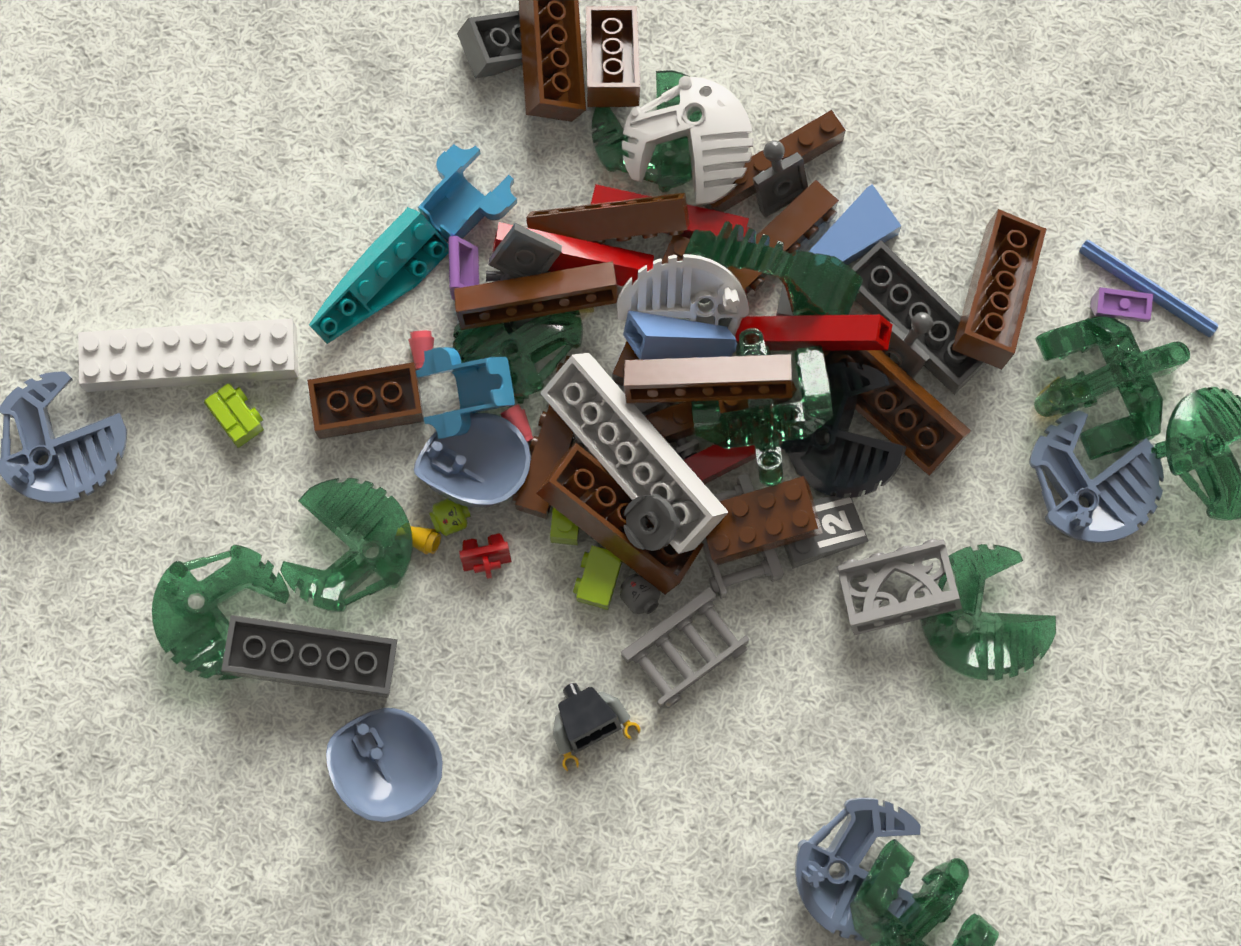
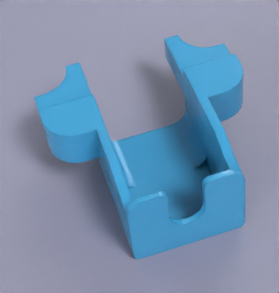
M453 144L438 157L436 166L442 181L418 206V211L422 213L448 243L450 236H457L463 239L484 217L494 221L502 219L518 203L517 198L511 193L514 179L510 175L486 196L466 180L463 172L481 154L477 146L470 149H461Z
M438 347L424 351V364L416 371L417 378L448 372L453 373L456 379L460 410L424 417V423L430 424L436 429L438 439L466 434L471 426L470 414L515 405L507 357H489L461 363L459 353L451 347Z

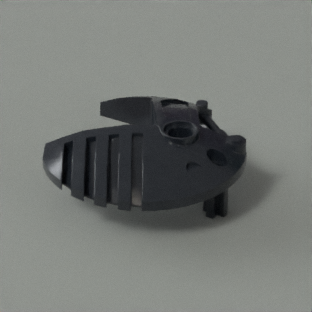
M844 362L833 363L815 371L816 380L806 397L800 402L793 416L786 418L784 423V434L786 437L782 438L783 444L778 445L780 450L788 453L797 473L801 477L804 476L811 487L829 496H833L835 492L837 493V498H847L848 493H851L850 498L861 497L864 490V495L871 494L877 490L881 480V486L886 485L900 469L906 452V446L848 432L858 395L890 385L887 376L879 370L862 364V370L859 363L847 362L849 367ZM822 384L814 419L802 418L810 406L812 398ZM826 432H828L830 436L828 443H826L825 441Z

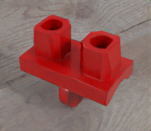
M501 533L492 534L487 537L489 545L478 547L477 539L463 540L462 551H459L464 572L474 570L475 573L485 572L487 579L492 578L491 570L500 569L501 564L512 562L508 542L504 541Z

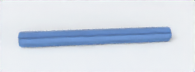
M1086 240L1081 246L1079 252L1137 291L1153 294V301L1207 337L1213 336L1218 329L1217 323L1090 240Z

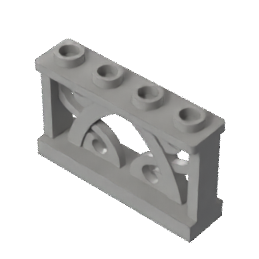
M931 539L925 541L922 545L914 547L903 546L894 552L886 554L875 553L867 559L859 561L852 559L845 561L843 565L837 566L848 617L854 635L962 609L944 540ZM933 558L939 559L941 562L939 570L931 576L927 575L933 569V563L929 566H924L922 562ZM895 571L919 581L910 588L906 601L900 603L893 595L879 592L885 581ZM946 573L950 590L942 592L935 581ZM866 575L867 580L865 582L858 581L862 588L868 589L867 592L854 590L851 587L852 579ZM926 587L925 589H922L920 591L921 593L925 594L924 597H914L915 593L919 589ZM852 597L865 599L863 612H855ZM876 599H886L890 603L888 606L879 607L882 600Z

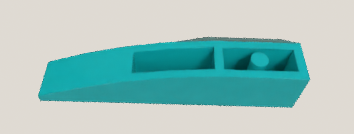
M407 207L354 263L325 300L309 326L326 344L330 343L415 288L449 253V244L422 213Z

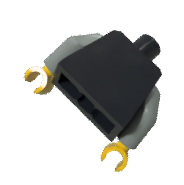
M577 683L568 684L563 689L566 699L558 704L560 713L555 716L553 736L559 753L564 755L562 766L566 771H569L566 766L568 758L576 761L577 768L579 766V759L572 755V750L576 754L621 729L625 738L632 739L627 732L629 726L635 727L636 731L640 733V726L637 723L630 722V715L618 698L605 692H597L593 687H588L581 691Z

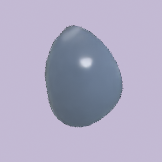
M489 413L470 414L471 426L466 434L438 439L437 431L434 432L418 455L414 464V472L432 490L454 503L467 507L487 508L507 500L518 491L525 482L529 472L531 457L529 446L524 436L507 419Z
M381 708L365 713L338 729L327 744V767L336 792L348 808L367 820L388 822L399 820L415 813L435 794L442 778V754L434 735L424 723L403 710Z

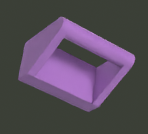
M450 236L449 287L451 299L455 301L454 289L479 285V254L477 246L460 237Z
M1099 287L1091 298L1090 308L1095 316L1148 323L1151 320L1153 294Z

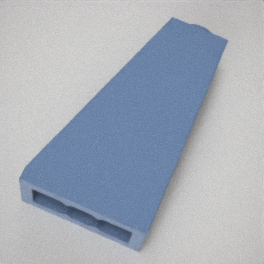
M873 184L863 191L807 253L805 267L812 277L816 276L820 282L867 254L880 241L885 243L899 235L901 224Z
M628 311L623 332L627 342L638 358L642 360L732 357L737 347L736 338L725 326L637 311Z

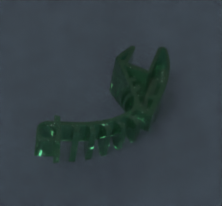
M725 221L718 236L711 231L695 230L684 252L685 255L705 257L721 264L725 268H745L779 278L786 289L794 316L849 315L863 282L858 273L835 256L814 254L813 252L801 250L788 253L783 251L784 242L781 241L777 242L775 248L769 247L770 237L765 234L762 235L759 243L756 244V231L749 228L744 237V228L736 224L734 229H732V224L729 221Z

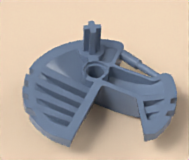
M63 371L39 375L42 380L35 381L31 378L24 382L27 387L22 389L18 386L0 405V413L3 415L0 475L14 490L30 499L44 503H67L81 499L80 493L85 491L87 496L95 492L93 485L97 482L102 487L107 482L106 473L108 471L113 476L118 468L116 461L118 452L121 459L124 456L127 429L121 414L117 413L54 438L47 407L73 379ZM10 418L15 419L23 447L22 451L10 455L11 439H9ZM42 456H49L47 463L38 465V461Z
M1079 410L1057 419L1055 422L1059 424L1058 426L1052 424L1048 426L1044 431L1047 436H1040L1029 458L1030 466L1035 468L1048 511L1045 521L1062 533L1080 541L1107 543L1120 540L1139 530L1136 525H1145L1149 520L1147 514L1150 513L1152 515L1156 511L1158 506L1155 500L1159 501L1163 492L1159 485V480L1161 482L1164 481L1162 462L1158 451L1146 438L1091 480L1073 453L1088 417V414ZM1043 470L1062 498V502L1057 506L1055 505L1051 490L1048 488ZM1079 496L1085 497L1088 500V508L1080 505Z
M876 798L847 800L844 803V809L826 826L824 825L808 841L801 840L797 845L795 880L800 898L810 915L830 932L834 933L835 930H839V936L847 939L850 934L855 935L854 939L858 941H864L867 936H871V940L882 939L886 932L891 930L890 934L893 935L908 926L918 916L925 899L861 869L859 864L877 837L920 835L921 825L899 806L898 812H896L894 804L883 800V806L878 804V799ZM847 816L828 848L819 846L818 844L831 833V830ZM840 863L841 869L839 873L830 875L829 869L831 865Z

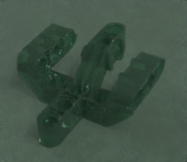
M1101 316L1055 328L1035 338L1045 361L1056 358L1062 360L1070 354L1079 351L1085 353L1098 345L1107 364L1085 375L1084 371H1079L1073 378L1066 379V376H1063L1050 383L1049 388L1034 401V407L1038 414L1043 417H1051L1058 414L1066 415L1081 407L1095 406L1098 404L1097 399L1116 390H1119L1130 416L1095 426L1080 433V440L1089 460L1137 446L1140 441L1146 438L1151 440L1161 433L1163 398L1154 378L1170 374L1188 362L1190 351L1184 343L1175 341L1141 352L1129 326L1115 318Z
M749 328L741 332L739 335L740 350H737L736 356L771 355L770 348L764 344V337L761 331ZM821 345L797 348V351L794 352L802 402L773 406V399H747L748 409L720 413L719 400L691 401L696 436L724 449L754 445L760 482L766 486H775L781 483L783 480V465L779 442L807 438L833 417L831 394Z
M896 839L889 841L879 853L860 886L854 901L850 904L855 931L872 946H928L922 939L939 922H945L951 915L950 911L959 895L962 894V889L969 877L967 864L960 858H954L928 871L921 879L924 884L919 893L915 892L912 895L915 902L897 918L888 908L891 902L897 899L899 895L897 891L904 879L909 877V870L915 860V856ZM974 913L963 923L952 946H994L999 932L982 916Z

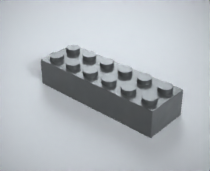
M882 241L876 244L843 276L841 287L869 314L882 315L906 335L912 328L911 321L917 313L924 312L932 317V329L926 334H920L915 343L930 356V359L924 366L954 395L986 365L982 361L952 350L961 316Z
M231 615L221 671L223 675L388 698L398 639Z

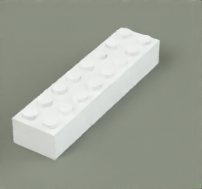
M292 318L78 332L79 384L86 392L299 378L297 327Z
M590 353L572 355L541 391V395L632 500L644 495L659 494L671 504L676 516L680 520V527L670 543L678 554L694 550L727 515L728 511L640 410L633 403H626L625 393ZM647 516V518H648V519L653 523V525L655 526L654 519H653L652 517L650 518V517Z

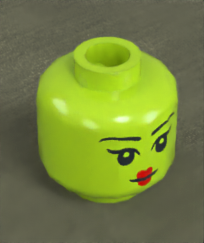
M449 499L435 503L432 506L433 512L429 513L436 532L441 531L445 536L465 529L468 524L466 518L471 517L467 506L454 503Z

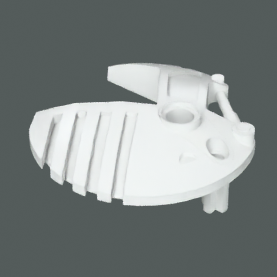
M683 76L679 80V85L661 94L662 96L641 108L636 106L631 110L623 131V135L628 137V142L622 140V149L628 152L629 158L623 156L631 179L642 183L656 145L687 136L696 205L712 204L729 194L737 186V184H733L734 181L743 178L747 168L743 167L745 163L750 162L752 153H748V149L753 147V138H749L748 133H753L744 107L726 88L707 79ZM680 95L679 105L646 113L661 103ZM695 111H701V119L697 122H691V114Z
M683 254V261H677V255L668 256V263L662 264L661 258L653 261V269L648 272L647 265L638 270V279L632 285L631 277L617 300L618 320H626L628 311H637L672 318H687L690 321L718 325L720 318H732L728 329L735 335L742 318L746 317L749 313V306L741 284L728 269L711 259ZM704 298L711 299L708 303L705 304L699 302L701 299Z

